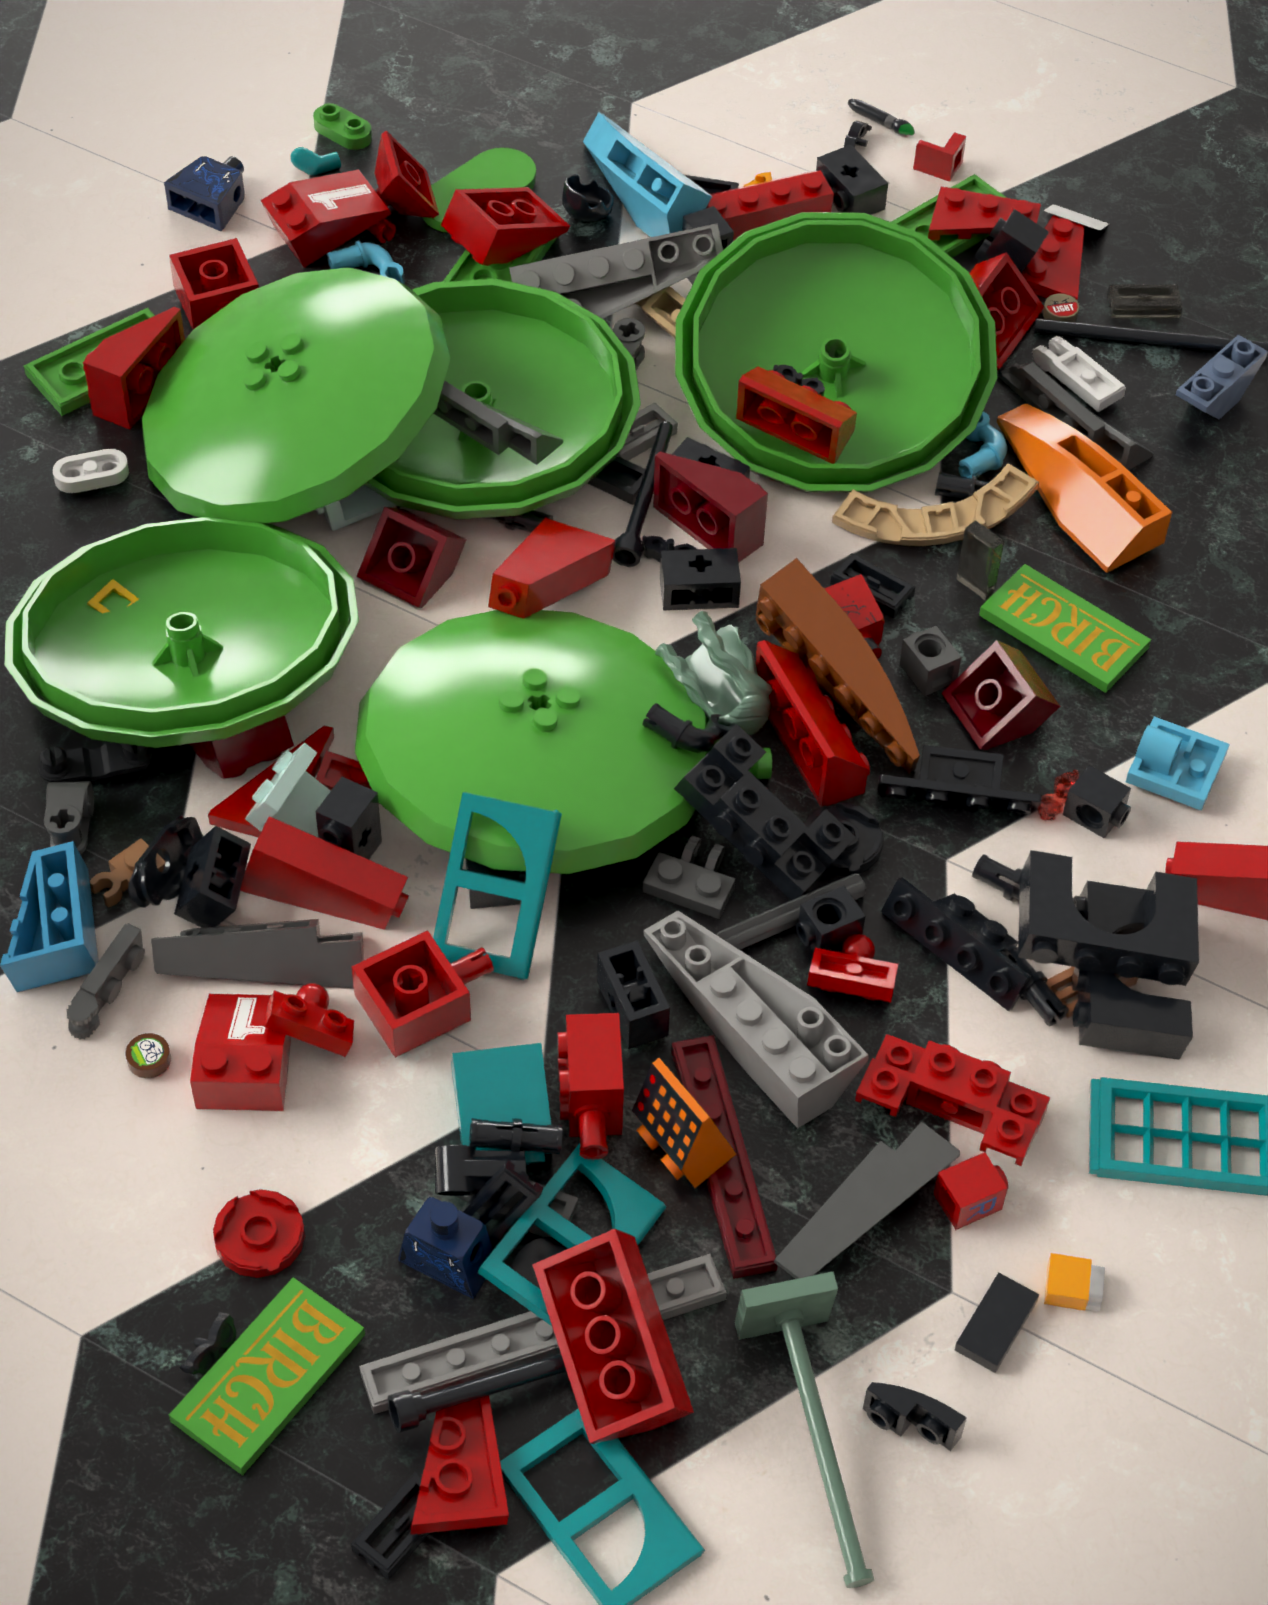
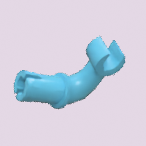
M358 240L355 241V245L327 253L330 269L360 266L367 268L368 265H375L380 269V275L396 279L405 285L403 267L395 263L388 251L380 245L369 242L361 243Z
M982 412L975 430L966 437L974 442L983 441L984 444L978 452L959 462L958 470L961 477L972 478V475L978 478L991 469L997 470L1002 467L1007 453V444L1002 433L989 424L990 418L985 412Z

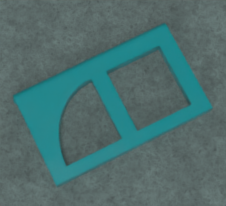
M462 792L433 939L450 963L476 951V949L447 943L458 887L522 901L511 956L508 957L486 952V954L489 955L492 961L494 973L517 977L520 980L529 978L562 813L558 810L551 811ZM474 812L496 821L515 839L525 860V883L462 869Z
M580 1143L543 1188L541 1196L517 1220L478 1271V1274L551 1326L541 1290L507 1266L504 1261L533 1225L539 1227L568 1249L592 1239L590 1235L549 1207L575 1172L579 1170L602 1194L610 1211L612 1230L617 1229L635 1236L637 1245H639L666 1209V1205L661 1200L604 1160H592L581 1157Z
M578 1408L501 1460L502 1476L599 1605H633L691 1562L701 1557L705 1549L618 1438L591 1444L618 1479V1482L560 1522L556 1519L523 1474L581 1434L589 1442ZM634 1500L644 1522L645 1538L643 1548L631 1572L618 1586L610 1590L575 1544L574 1540L625 1504Z

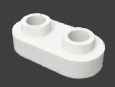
M103 449L64 457L57 461L53 467L55 485L59 490L66 493H78L117 485L123 482L129 474L126 455L116 449Z

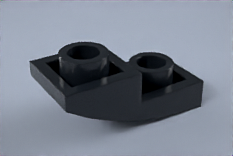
M872 1382L866 1390L863 1410L867 1412L870 1420L881 1429H891L901 1437L908 1427L913 1424L917 1427L918 1432L923 1438L932 1444H941L949 1451L961 1439L967 1417L948 1405L920 1392L891 1384Z

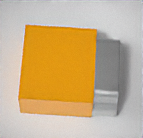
M1051 1253L1047 1264L1044 1304L1084 1311L1086 1309L1100 1311L1103 1299L1105 1267L1091 1265L1092 1259Z

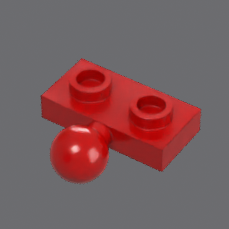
M863 934L850 936L842 945V953L815 948L807 986L821 988L828 992L837 991L862 996L868 1000L891 1002L899 964L873 959L875 946L869 937Z
M309 983L302 986L296 995H286L276 990L273 991L267 1003L264 1027L346 1057L353 1043L354 1020L347 1018L337 1010H327L330 999L327 990L323 986Z

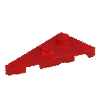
M324 725L290 750L293 753L303 743H306L317 752L306 769V772L314 778L320 769L326 750H329L335 738L334 728ZM277 761L212 808L208 813L209 824L259 838L261 831L245 820V818L256 803L252 797L266 779L271 781L276 774L272 768Z

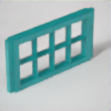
M1105 1077L1100 1079L1091 1078L1089 1174H1095L1097 1177L1268 1196V1095ZM1115 1097L1143 1100V1127L1115 1124ZM1154 1102L1182 1105V1131L1154 1128ZM1192 1106L1220 1109V1135L1192 1132ZM1230 1110L1259 1114V1140L1231 1137ZM1115 1133L1143 1136V1163L1115 1160ZM1154 1137L1182 1140V1168L1154 1165ZM1192 1141L1221 1145V1172L1193 1169ZM1231 1146L1259 1149L1260 1176L1231 1172Z

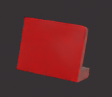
M954 132L944 147L919 140L916 145L913 169L950 182L963 163L967 136Z

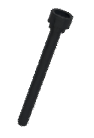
M664 421L659 425L626 531L615 539L612 559L621 566L634 567L638 565L644 548L640 534L654 493L655 455L660 451L667 452L673 433V425L669 421Z
M560 1353L422 1396L419 1392L411 1393L409 1390L394 1393L388 1396V1409L394 1428L398 1433L417 1428L420 1421L426 1420V1414L567 1371Z

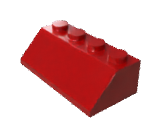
M819 170L710 194L712 198L706 208L714 206L734 231L733 241H735L746 231L801 212H831L834 193L822 171Z
M766 640L757 642L755 662L757 673L773 689L769 695L771 702L769 721L820 807L829 806L864 794L867 776L870 774L869 762L862 752L858 753L848 727L845 724H840L835 715L831 699L827 695L823 696L813 670L810 667H805L797 653Z
M613 1229L532 1264L589 1443L595 1444L650 1431L694 1413L635 1236Z

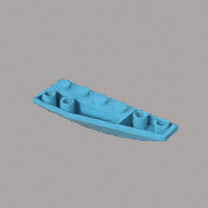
M598 112L583 143L636 226L650 237L682 231L683 216L706 209L712 196L604 114Z

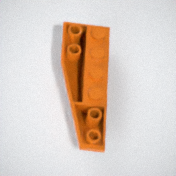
M1026 403L997 417L996 422L1027 474L1039 481L1037 490L1059 527L1106 573L1165 543L1172 511L1103 448L1075 428Z

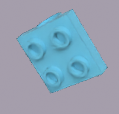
M1154 716L1151 724L1144 731L1125 782L1202 811L1230 744Z

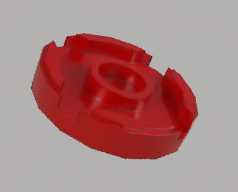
M263 1189L249 1191L250 1195H245L241 1198L236 1196L228 1201L217 1214L213 1227L216 1252L224 1265L239 1275L255 1278L275 1275L290 1266L301 1253L305 1239L303 1219L295 1203L279 1192Z

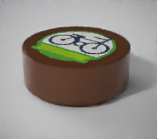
M145 1033L138 1035L127 1045L125 1055L128 1067L138 1077H157L164 1073L170 1065L171 1054L169 1045L158 1034Z

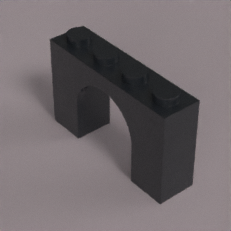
M1030 850L1020 873L1018 958L1030 959L1042 964L1054 963L1071 966L1083 971L1096 970L1113 973L1124 978L1136 977L1159 981L1166 985L1186 986L1199 964L1197 878L1155 871L1143 895L1144 929L1132 934H1113L1096 928L1085 920L1077 910L1072 897V857Z
M1087 880L1080 896H1074L1073 898L1074 904L1083 918L1100 930L1125 935L1144 929L1143 895L1146 889ZM1075 967L1072 976V990L1078 991V1001L1073 1011V1026L1079 1027V1045L1180 1060L1193 1038L1191 1001L1144 994L1123 984L1113 973L1096 970L1083 971Z

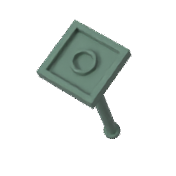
M834 1272L744 1289L741 1292L734 1322L738 1339L783 1331L847 1574L843 1577L846 1588H856L867 1585L874 1581L872 1569H866L801 1329L803 1326L829 1320L838 1291Z

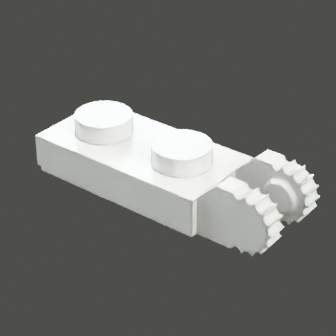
M1060 336L1049 340V349L1044 347V345L1033 349L1032 356L1037 366H1040L1045 372L1049 371L1097 412L1124 397L1126 387L1123 383L1081 349L1072 346Z

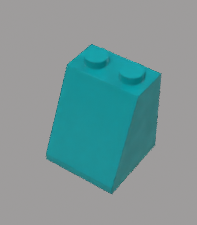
M541 1043L452 1053L451 1070L461 1145L469 1146L472 1118L499 1122H512V1118L522 1119V1123L551 1125ZM476 1147V1150H485V1151H509V1150H503V1149H498V1148H478V1147ZM525 1151L526 1165L545 1162V1154L552 1153Z

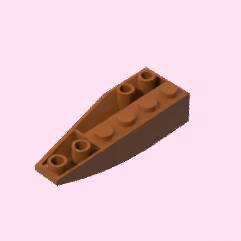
M798 558L794 559L760 584L756 611L757 624L766 635H773L781 644L780 647L797 653L805 667H810L813 670L817 684L867 734L885 749L887 756L896 766H902L910 774L916 769L920 754L907 717L889 678L871 647L848 615Z

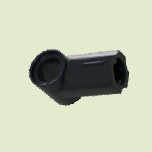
M467 1145L438 1146L435 1148V1194L443 1196L474 1195L507 1160L515 1165L514 1171L518 1174L522 1171L526 1173L525 1151L476 1150V1147ZM505 1181L495 1192H503L510 1183Z

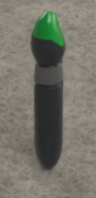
M853 98L848 100V105L853 111L893 129L895 133L910 136L915 134L914 127L908 121L897 119L891 114L862 100Z

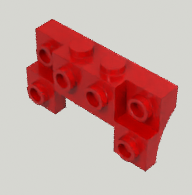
M886 1034L875 1059L872 1058L860 1083L855 1101L861 1103L865 1099L891 1109L890 1115L896 1117L907 1096L906 1104L984 1134L980 1151L986 1153L987 1148L1015 1158V1164L1022 1166L1030 1145L1044 1119L1050 1097L1010 1082V1071L1002 1069L992 1061H982L961 1053L953 1046L940 1045L929 1040L926 1048H922Z

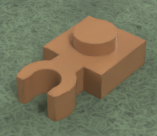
M139 839L108 861L111 872L98 873L90 880L91 891L94 894L104 888H111L103 894L107 907L116 905L122 899L123 892L128 889L135 863L149 847L143 839ZM157 854L156 865L158 870L162 872L165 867V860Z

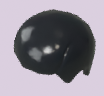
M577 174L565 178L562 205L569 216L584 222L603 220L611 213L614 196L608 189L598 186L596 180H592L588 184H582Z

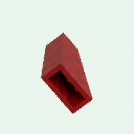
M545 518L493 572L488 607L524 619L599 581L610 573L615 540Z
M270 816L253 848L241 886V891L384 930L391 915L400 918L409 897L408 894L402 892L408 879L407 876Z
M1176 842L1174 858H1167L1165 873L1197 878L1198 905L1268 920V846Z

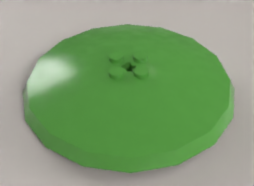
M801 212L744 232L700 269L676 318L675 376L699 427L731 456L750 466L751 472L805 492L850 493L854 489L860 493H868L931 470L975 430L998 378L995 321L970 273L923 233L867 213ZM774 365L792 366L797 373L803 374V379L818 378L825 387L823 397L832 401H841L847 404L853 411H856L855 431L837 462L831 464L736 419L738 383L741 376L757 366L768 371L773 370Z
M350 267L295 273L240 295L196 327L158 373L142 418L148 478L177 511L198 518L210 517L253 523L285 522L348 497L399 459L437 409L451 359L440 315L408 286L398 280Z
M500 279L433 282L412 289L441 317L451 358L445 381L471 398L562 438L563 444L536 465L509 447L500 455H497L440 417L432 414L402 456L365 483V486L397 506L453 519L517 516L574 495L616 458L623 449L640 408L641 401L634 358L604 319L555 291Z
M210 517L145 524L83 546L35 579L6 621L4 665L30 702L44 716L90 739L153 748L226 739L286 715L331 679L359 622L354 579L323 545L274 524ZM112 579L139 598L138 601L128 606L131 601L113 591L100 602L110 611L103 614L87 605V602Z
M494 610L449 619L403 645L396 651L359 702L355 754L372 790L378 792L379 804L424 842L447 852H451L462 792L551 811L558 810L562 813L550 873L572 874L637 858L688 823L695 808L674 788L709 751L695 753L681 748L673 749L671 742L642 724L644 719L648 718L646 715L655 703H658L668 712L685 722L687 720L692 721V725L696 728L705 729L708 719L703 709L689 698L685 687L676 680L673 671L663 661L662 657L655 655L656 651L634 634L574 612L540 610L523 619ZM474 812L464 858L492 869L526 871L522 851L512 835L496 821Z

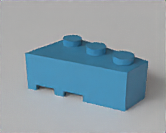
M74 842L33 851L19 896L22 903L18 918L13 919L10 928L12 939L7 954H3L0 967L16 992L90 974L98 963L89 871Z

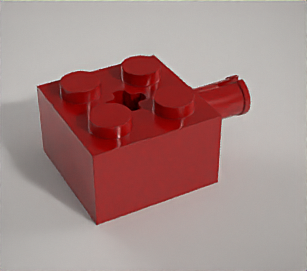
M237 238L169 255L173 286L193 330L240 295L259 288V284Z
M428 930L351 966L354 995L395 1058L471 1021L470 992L465 984L494 971L492 961L483 947L450 963Z
M619 1013L566 1015V1032H558L560 1120H569V1137L580 1136V1156L585 1159L595 1160L605 1157L608 1154L606 1135H622L624 1082Z

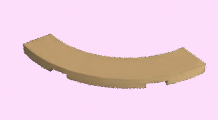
M1007 464L994 479L975 491L972 496L956 503L952 501L939 505L923 506L921 509L898 508V505L878 501L853 489L832 516V523L856 535L888 544L903 546L946 544L980 534L998 525L1027 502L1038 489L1039 481Z

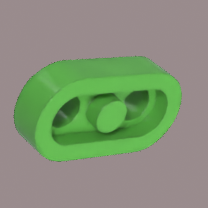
M324 104L313 113L315 130L347 149H363L372 141L370 123L336 104Z

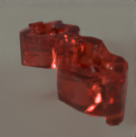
M1074 769L1072 772H1066L1056 777L1054 794L1042 796L1041 804L1037 809L1042 820H1055L1056 815L1062 813L1068 790L1079 778L1078 770Z

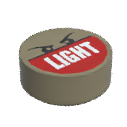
M1054 294L1046 299L1043 316L1048 320L1076 322L1080 306L1078 301L1070 295Z

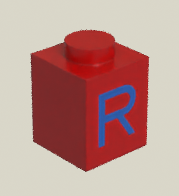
M984 1152L938 1172L934 1196L955 1230L1002 1210L1008 1190V1180L1001 1167L998 1165L994 1166Z

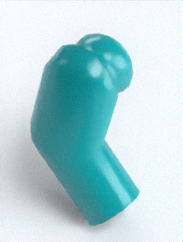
M298 147L290 155L292 164L310 176L341 168V160L337 152L320 156L307 148Z

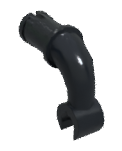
M655 703L646 715L648 718L644 719L642 725L671 742L673 749L681 748L701 753L711 750L735 726V723L731 724V726L718 724L721 714H713L705 729L694 727L692 721L687 720L685 722L668 712L658 703Z

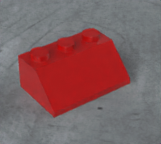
M1007 252L976 264L970 272L979 293L995 321L997 370L1002 367L1044 309L1043 304Z
M757 366L741 376L738 383L736 419L831 464L837 462L855 431L856 411H853L847 404L841 401H832L819 395L816 390L809 386H800L793 383L774 370L768 371Z

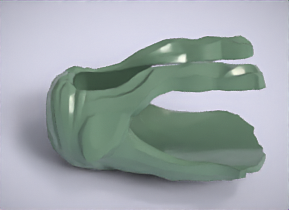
M700 611L694 616L692 621L697 626L698 639L702 645L692 655L687 656L685 659L677 656L672 645L665 643L657 647L655 655L662 657L663 661L673 671L676 680L685 687L687 695L692 702L703 709L708 721L711 715L721 714L718 724L731 726V724L735 723L748 735L755 734L769 719L771 709L769 695L773 689L770 684L758 675L753 653L742 641L740 629L737 626L727 625L716 631L712 619L708 616V612Z

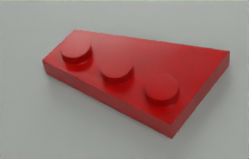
M941 186L928 238L930 240H940V235L957 234L958 239H971V234H990L1000 217L1007 220L1014 209L1037 224L1041 204Z
M1053 215L1044 228L1049 231L1048 235L1022 272V275L1036 295L1048 298L1054 294H1067L1078 300L1084 225Z
M489 1395L436 1411L410 1535L507 1525L509 1512Z

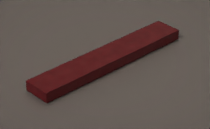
M714 1035L672 1042L671 1052L680 1083L708 1114L736 1153L734 1157L706 1179L732 1277L735 1279L777 1271L778 1265L774 1263L776 1258L774 1246Z

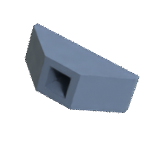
M1237 335L1176 391V396L1205 413L1220 419L1240 401L1266 359L1268 351Z

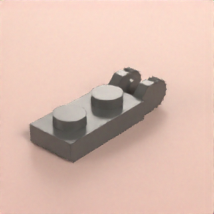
M129 923L123 926L80 986V990L72 999L71 1005H68V1009H66L67 1019H69L68 1029L74 1038L85 1040L86 1037H90L93 1034V1030L96 1031L100 1025L98 1013L105 1003L111 1004L114 1002L121 990L122 980L129 970L135 971L139 967L145 954L141 929Z

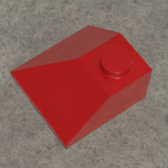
M386 130L381 134L375 167V177L378 184L376 193L386 206L391 205L401 215L435 218L439 215L427 170Z

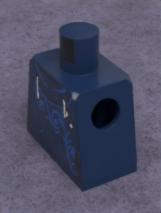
M207 156L199 157L164 182L168 210L222 231L245 197L242 175L244 166L242 162L233 156L228 157L223 163Z
M428 1197L404 1233L398 1260L474 1299L486 1280L478 1274V1271L492 1253L493 1248L487 1228L481 1221L457 1210L456 1206L450 1202Z

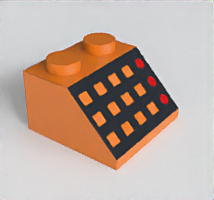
M660 1058L655 1060L649 1069L632 1109V1112L642 1123L636 1131L652 1151L659 1145L665 1151L666 1155L660 1160L676 1180L685 1176L696 1188L734 1157L736 1153L712 1119Z

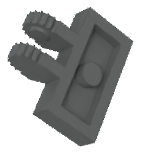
M693 835L690 837L681 859L659 852L643 882V893L720 919L735 889V878L717 872L724 857L725 846L714 845L709 853L705 868L693 864L701 849L702 840L699 837Z

